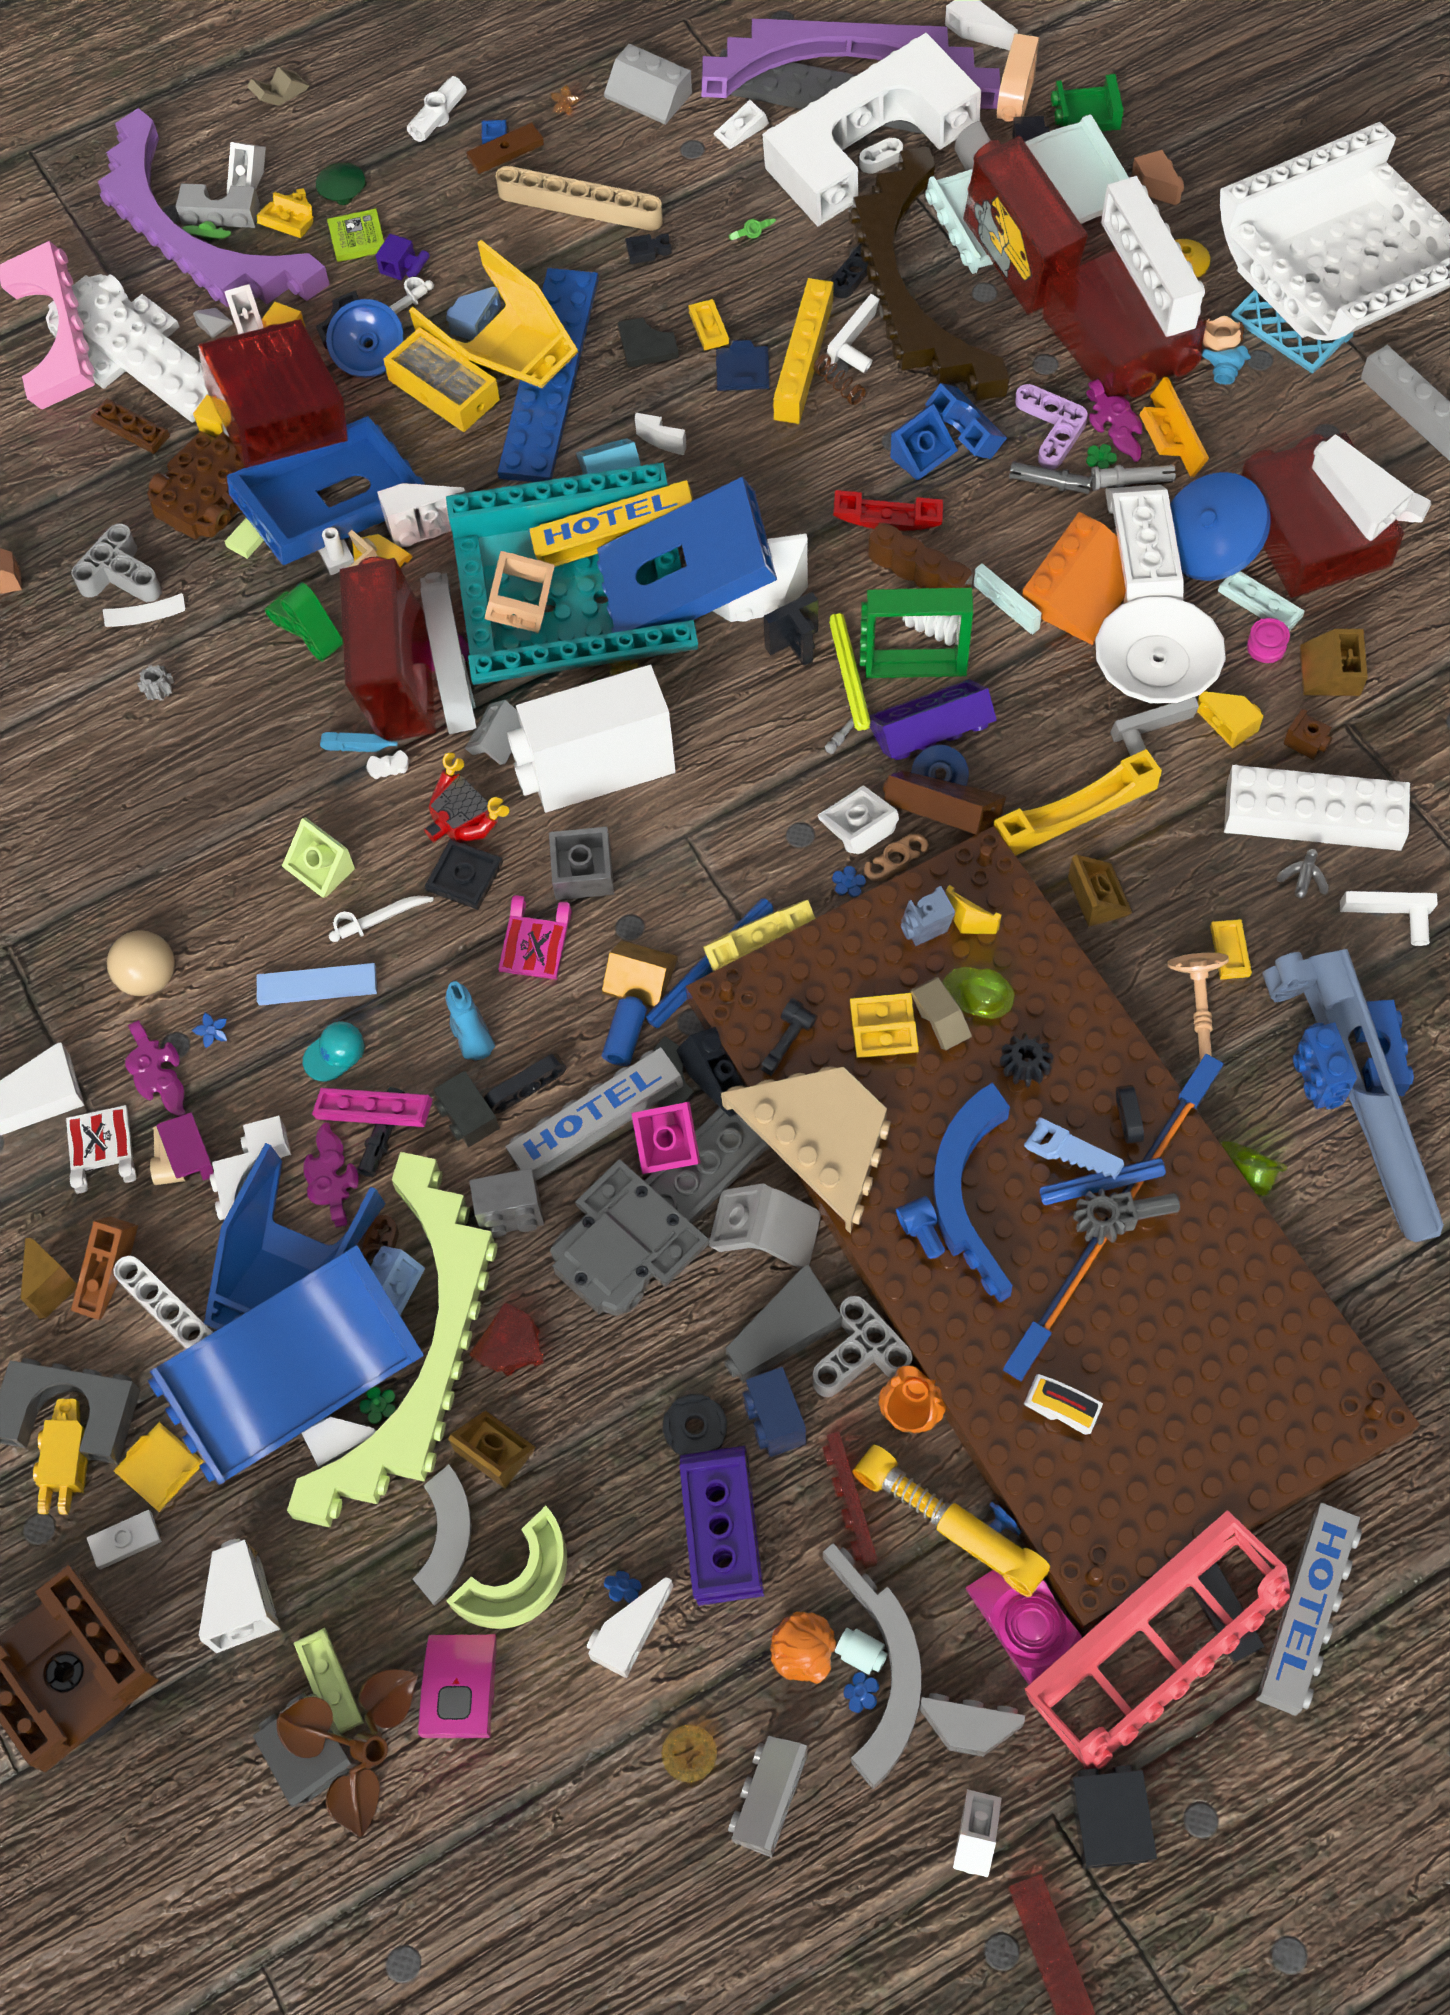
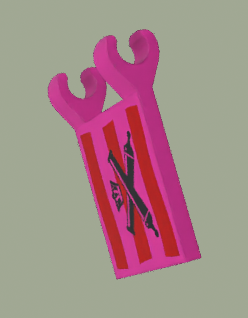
M514 895L512 897L510 917L498 968L499 972L557 980L567 928L572 915L570 903L559 902L556 922L523 917L526 910L525 899L523 896Z

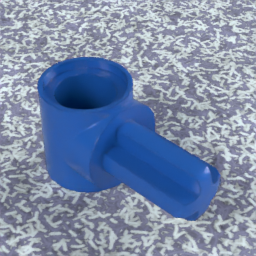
M927 1196L896 1208V1214L903 1230L907 1235L917 1236L929 1259H935L945 1252V1248L934 1229V1226L937 1224V1216Z

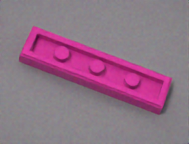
M320 1088L312 1115L318 1120L425 1127L433 1099L429 1095Z

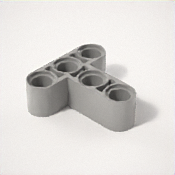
M125 524L112 525L76 563L71 572L79 592L85 597L97 596L109 583H112L142 601L152 602L160 597L162 588L154 570L133 558L137 552V545L129 527Z
M850 1296L841 1303L840 1307L841 1326L850 1337L814 1367L813 1387L820 1396L832 1397L873 1363L891 1379L899 1367L891 1365L888 1360L893 1356H900L906 1361L903 1366H911L912 1352L864 1299L858 1296ZM855 1309L862 1313V1317L853 1320L848 1318L846 1313ZM871 1333H880L884 1340L880 1343H872L868 1340L867 1336ZM848 1353H855L860 1357V1360L850 1364L844 1361L843 1357ZM824 1373H830L835 1376L836 1380L832 1384H823L820 1382L819 1377Z

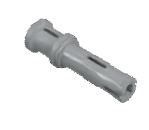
M1170 464L1165 466L1124 468L1121 465H1116L1114 468L1099 469L1098 466L1093 467L1091 470V477H1093L1092 489L1097 491L1100 488H1118L1129 484L1174 482L1176 474L1172 472L1175 471V466Z

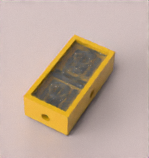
M421 327L384 358L389 381L463 432L470 428L500 400L497 382L494 377Z

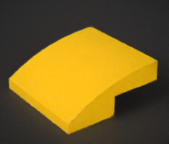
M911 993L850 999L856 1058L919 1052Z

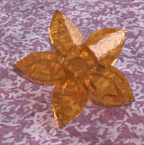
M565 85L561 90V94L550 93L552 99L558 102L554 106L553 113H559L564 109L566 114L572 116L571 105L576 104L579 98L571 95L569 87Z

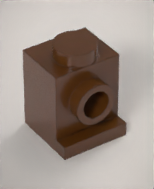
M1301 709L1289 727L1283 744L1314 760L1319 751L1325 753L1333 739V737L1329 736L1332 727L1307 715V711Z

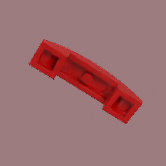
M835 490L833 516L855 525L873 529L879 523L890 524L899 531L928 529L942 525L943 500L916 497L915 504L862 499V492Z

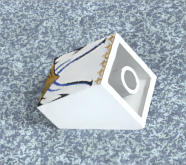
M232 1539L221 1544L220 1549L212 1551L199 1637L200 1641L215 1653L280 1630L260 1555L246 1540Z

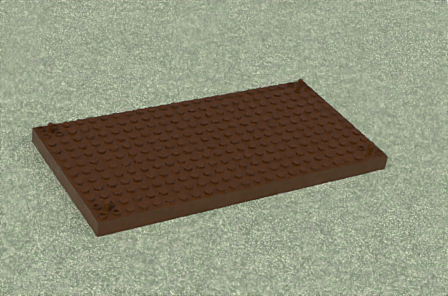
M995 826L686 986L689 1005L705 1030L716 1027L721 1044L746 1087L755 1086L764 1080L779 1081L787 1079L796 1073H804L805 1075L816 1073L825 1067H844L887 1108L886 1120L891 1121L889 1133L886 1140L880 1139L878 1148L882 1149L878 1167L872 1166L869 1174V1177H873L871 1190L868 1196H862L860 1205L864 1206L863 1215L859 1225L853 1224L851 1234L845 1229V1221L793 1169L792 1171L815 1208L820 1212L823 1221L885 1321L912 1352L913 1366L917 1367L928 1379L936 1380L935 1386L940 1388L942 1399L946 1406L944 1416L1002 1509L1016 1522L1017 1527L1021 1530L1022 1533L1019 1536L1026 1548L1038 1553L1050 1565L1049 1572L1045 1578L1079 1633L1106 1618L1227 1510L1249 1531H1252L1409 1437L1419 1427L1420 1424L1195 1108L1190 1109L1159 1157L1164 1162L1165 1175L1145 1180L1133 1198V1201L1174 1193L1179 1198L1180 1211L1139 1219L1134 1230L1126 1231L1122 1235L1117 1234L1115 1242L1112 1243L1107 1239L1051 1326L1050 1332L1052 1334L1022 1382L1003 1371L1004 1366L1033 1321L1037 1323L1041 1319L1091 1241H1086L1085 1239L1087 1231L1077 1232L1076 1226L1079 1222L1073 1219L1074 1211L1078 1210L1076 1207L1077 1201L1079 1199L1085 1200V1196L1044 1205L1039 1189L1043 1186L1095 1174L1096 1172L1094 1169L1088 1171L1085 1166L1080 1168L1077 1163L1071 1165L1069 1161L1062 1162L1060 1157L1048 1160L1029 1151L1024 1144L1036 1128V1121L1038 1118H1043L1068 1130L1070 1135L1122 1159L1124 1166L1142 1162L1180 1103L1178 1097L1182 1089ZM950 885L954 887L955 893L993 915L996 912L1002 915L1000 927L996 934L960 933L952 919L948 932L918 946H915L912 939L908 940L901 928L908 901L912 900L913 904L917 906L920 899L934 893L935 889L939 886H942L946 894V889ZM938 977L960 1007L972 1035L971 1038L948 1050L941 1049L930 1021L921 1018L912 997L919 1052L856 1058L850 999L911 993V989ZM793 997L802 1002L804 1008L818 1017L810 1031L802 1028L791 1046H789L777 1069L770 1076L761 1070L763 1067L761 1064L790 1025L780 1017L785 1006ZM1025 1032L1028 1035V1039L1031 1040L1039 1035V1044L1048 1043L1050 1046L1048 1052L1053 1055V1063L1050 1064L1052 1067L1050 1074L1043 1075V1081L1040 1084L1032 1079L1031 1085L1028 1088L1024 1080H1020L1019 1083L1014 1085V1075L1005 1077L1003 1074L1005 1067L1000 1065V1057L1003 1055L1002 1047L1005 1044L1010 1045V1038L1013 1036L1022 1040V1035ZM992 1082L1010 1106L1008 1120L985 1135L970 1154L961 1178V1191L965 1210L972 1226L1013 1285L1011 1296L1000 1303L995 1295L990 1296L985 1291L981 1283L982 1276L976 1268L972 1270L963 1256L965 1251L953 1257L943 1239L938 1222L934 1229L945 1248V1252L935 1259H929L917 1236L905 1233L896 1214V1208L923 1196L929 1198L934 1208V1171L942 1138L949 1124L965 1103ZM1133 1085L1135 1088L1144 1129L1143 1142L1128 1144L1125 1142L1116 1103V1087ZM1048 1132L1040 1145L1048 1143L1053 1134ZM1126 1185L1105 1190V1196L1110 1197L1115 1192L1116 1194H1121ZM1103 1213L1094 1214L1095 1218L1100 1221H1104L1106 1215ZM1037 1374L1068 1385L1103 1403L1090 1434L1085 1435L1059 1419L1050 1420L1024 1405ZM1235 1533L1231 1535L1227 1540L1235 1537Z

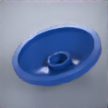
M371 299L352 301L340 308L331 319L326 335L328 352L335 364L345 373L360 378H370L385 373L384 358L404 341L403 326L395 312L384 303ZM368 341H373V345L370 348L365 347Z

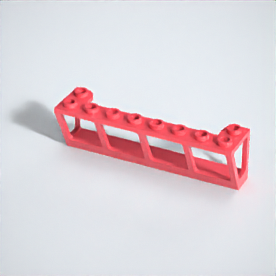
M1227 1510L1028 1685L1025 1691L1029 1701L1085 1769L1103 1768L1112 1759V1753L1121 1745L1127 1746L1137 1737L1138 1730L1146 1722L1152 1723L1162 1715L1165 1705L1172 1699L1178 1700L1184 1696L1190 1687L1189 1684L1198 1676H1206L1213 1669L1214 1661L1223 1653L1228 1655L1233 1652L1239 1645V1639L1248 1631H1256L1263 1624L1265 1616L1272 1609L1278 1610L1287 1603L1291 1593L1287 1566ZM1235 1533V1537L1227 1540L1231 1535ZM1237 1545L1265 1577L1258 1587L1259 1598L1233 1620L1200 1582L1199 1577L1232 1547ZM1258 1552L1261 1555H1263L1275 1567L1273 1570L1258 1554ZM1187 1587H1193L1226 1627L1183 1665L1149 1625V1621ZM1142 1631L1176 1672L1132 1710L1100 1672L1098 1667L1135 1633ZM1087 1676H1092L1126 1717L1109 1732L1104 1727H1098L1080 1741L1051 1708Z

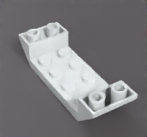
M1162 485L1106 488L1109 514H1114L1126 588L1123 604L1142 597L1169 596L1183 601V576L1168 490Z

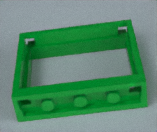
M972 588L867 590V601L861 602L860 666H865L866 678L966 677L973 620ZM958 615L955 648L874 650L876 617Z

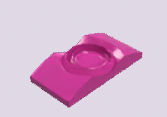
M994 1570L966 1587L967 1592L1028 1685L1082 1639L1078 1630L1057 1604L1044 1580H1042L1031 1597L1024 1596L1014 1590L1005 1581L1004 1577Z

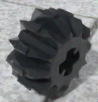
M1025 1032L1022 1035V1040L1013 1036L1010 1038V1045L1005 1044L1002 1047L1003 1055L1000 1057V1065L1005 1067L1003 1071L1005 1077L1014 1075V1085L1019 1083L1020 1080H1024L1028 1088L1031 1085L1032 1079L1040 1084L1043 1081V1075L1050 1074L1052 1068L1050 1064L1053 1063V1055L1048 1052L1050 1048L1048 1043L1039 1044V1035L1031 1040L1028 1039V1035Z

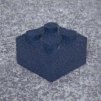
M783 1367L746 1379L747 1391L742 1392L743 1404L749 1420L753 1418L756 1420V1422H753L754 1434L760 1450L766 1448L770 1458L806 1445V1427Z

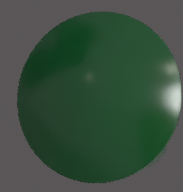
M343 162L329 165L316 178L318 194L326 199L337 201L339 205L349 204L351 198L358 195L366 186L363 171L351 163Z

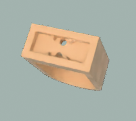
M1014 34L1001 81L997 119L1011 122L1014 117H1024L1035 78L1039 37Z

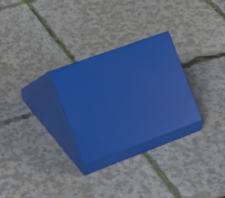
M934 404L927 406L891 433L890 458L916 480L921 479L958 451Z

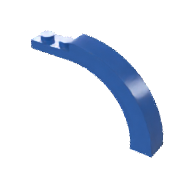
M992 1082L969 1099L949 1124L937 1154L933 1182V1200L938 1226L951 1254L954 1257L965 1251L963 1256L972 1270L976 1268L982 1276L981 1283L985 1291L990 1296L995 1295L1000 1303L1011 1296L1013 1285L972 1226L965 1210L961 1191V1178L970 1154L985 1135L1008 1120L1010 1106Z

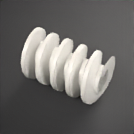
M958 615L903 616L902 620L903 622L905 621V625L908 628L915 626L917 632L925 630V634L928 637L935 634L937 641H942L945 638V644L948 646L955 643Z

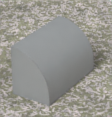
M980 120L967 126L956 140L955 152L966 171L999 156Z

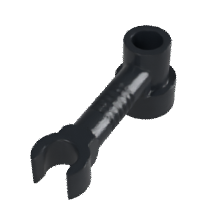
M793 997L785 1006L780 1017L790 1025L761 1064L763 1065L761 1070L770 1076L773 1075L789 1046H791L802 1028L810 1031L818 1017L804 1008V1004Z

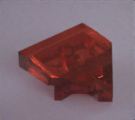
M504 1303L470 1353V1356L476 1362L496 1372L503 1371L506 1376L512 1375L514 1370L529 1364L537 1366L544 1363L538 1340L540 1332L534 1324L532 1317L507 1303Z

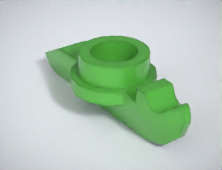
M749 219L744 224L743 229L729 234V239L734 240L745 235L748 238H757L760 236L762 229L772 225L776 219H766L761 222L756 219Z
M204 221L199 226L189 225L182 228L190 235L201 236L206 240L223 239L231 235L230 231H225L223 228L216 229V226L210 221Z

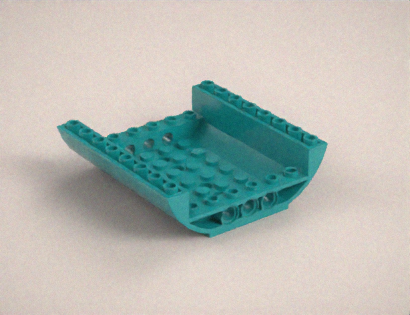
M663 462L446 496L448 517L454 540L470 653L468 659L473 685L698 649L694 620L612 633L613 620L607 611L609 602L600 604L595 601L599 597H607L602 588V582H604L603 575L597 565L599 560L598 554L554 567L546 605H552L555 609L551 612H544L539 633L484 619L500 551L537 560L533 549L530 528L563 519L569 515H576L595 507L605 506L621 499L634 497L647 491L666 487L668 484ZM678 547L643 564L637 572V582L641 585H648L681 569ZM502 573L497 595L538 605L543 584Z

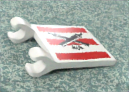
M126 1105L66 1118L71 1167L70 1184L75 1188L77 1194L88 1191L85 1171L118 1163L119 1174L123 1177L124 1182L136 1181L128 1107Z

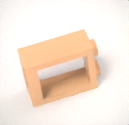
M500 551L484 619L539 633L555 565L514 553ZM502 573L542 583L543 586L538 605L497 595Z

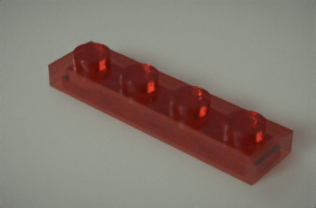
M840 1432L828 1434L827 1446H823L822 1450L827 1466L833 1465L836 1477L831 1478L836 1497H843L845 1509H841V1515L845 1528H852L855 1540L851 1541L850 1545L855 1561L861 1560L864 1569L877 1566L876 1552Z
M1042 1874L1009 1886V1893L1055 2015H1096Z

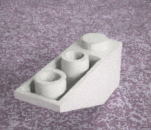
M954 0L946 5L945 26L963 39L1010 50L1014 34H1018V30L980 0Z

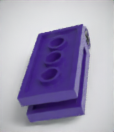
M746 1446L680 1455L679 1467L692 1593L698 1606L764 1597L753 1492ZM725 1494L722 1500L712 1502V1498L715 1495ZM729 1526L725 1533L721 1535L715 1534L719 1527ZM723 1559H732L729 1566L725 1568L718 1567Z

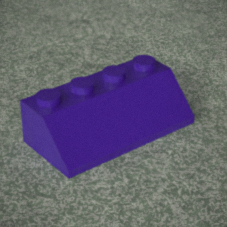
M970 679L869 715L870 728L883 754L891 759L894 758V760L904 759L910 756V752L914 750H925L936 745V742L945 739L947 741L956 740L962 737V733L966 731L986 729L989 726L988 723L997 721L989 689Z

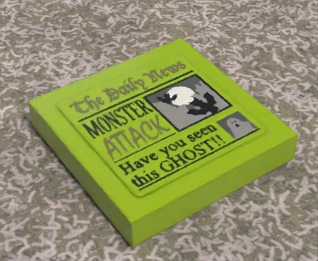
M376 209L327 219L337 262L374 255L384 243Z

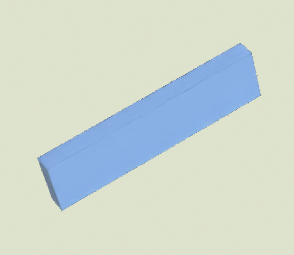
M375 963L257 974V1002L259 1005L377 994Z

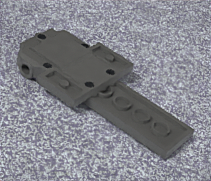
M719 1108L695 1131L701 1164L653 1172L644 1181L619 1159L575 1201L576 1206L586 1215L563 1231L553 1243L550 1251L555 1264L552 1266L555 1274L599 1315L602 1312L618 1316L630 1312L642 1300L646 1286L649 1284L652 1276L666 1287L710 1244L709 1239L692 1223L769 1147L738 1114L729 1117Z

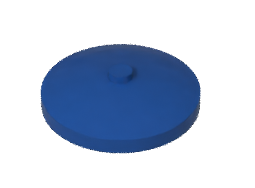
M1220 472L1200 477L1184 487L1170 503L1182 574L1189 578L1201 581H1214L1232 576L1244 569L1256 558L1267 540L1271 524L1268 502L1260 489L1244 476Z

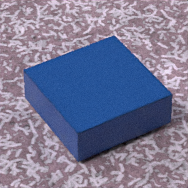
M507 120L482 121V144L507 134Z

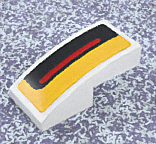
M1037 1374L1024 1405L1050 1420L1059 1419L1086 1435L1092 1432L1103 1403L1068 1385Z

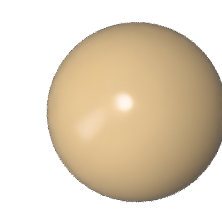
M143 930L132 931L118 938L110 948L107 957V970L112 982L121 991L133 996H147L161 990L170 981L175 968L174 954L169 944L161 936Z

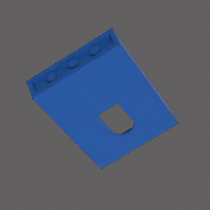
M369 416L227 475L229 495L282 565H286L324 548L325 544L322 533L327 528L337 529L340 540L349 537L348 533L351 530L358 533L385 521L378 491L402 483L425 485L423 479L420 476H416L412 471L409 462L398 454L394 443L386 439L381 427L378 424L375 425ZM352 476H362L369 480L371 485L366 492L330 508L317 493L319 490Z
M743 477L597 548L599 556L597 565L604 579L602 588L609 602L607 611L614 625L611 628L612 633L694 620L778 580L755 491ZM682 545L687 566L648 585H641L637 582V572L643 564Z

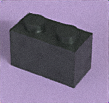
M466 1071L461 1072L433 1089L437 1098L433 1102L434 1106L442 1118L446 1115L452 1122L449 1125L452 1134L457 1141L463 1139L468 1148L500 1129L496 1116Z

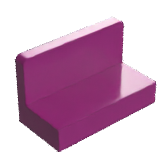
M192 1112L157 1124V1130L175 1177L178 1179L199 1171L203 1181L209 1179L210 1174L214 1172Z

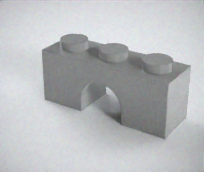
M181 184L176 202V209L182 225H200L204 221H210L215 226L255 228L260 208L257 192L253 186H230L227 196L220 200H210L205 184Z

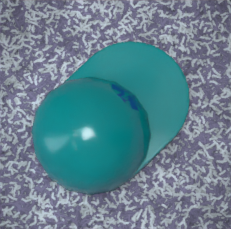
M339 1021L328 1025L323 1030L321 1037L313 1042L304 1053L303 1067L305 1072L312 1079L321 1082L338 1078L362 1057L365 1049L364 1038L358 1028L351 1023Z

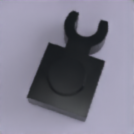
M650 234L625 238L630 264L655 260V254L662 256L672 254L669 234H660L655 239H651Z

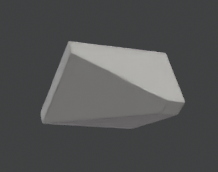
M217 308L197 310L193 313L197 325L212 338L233 324Z

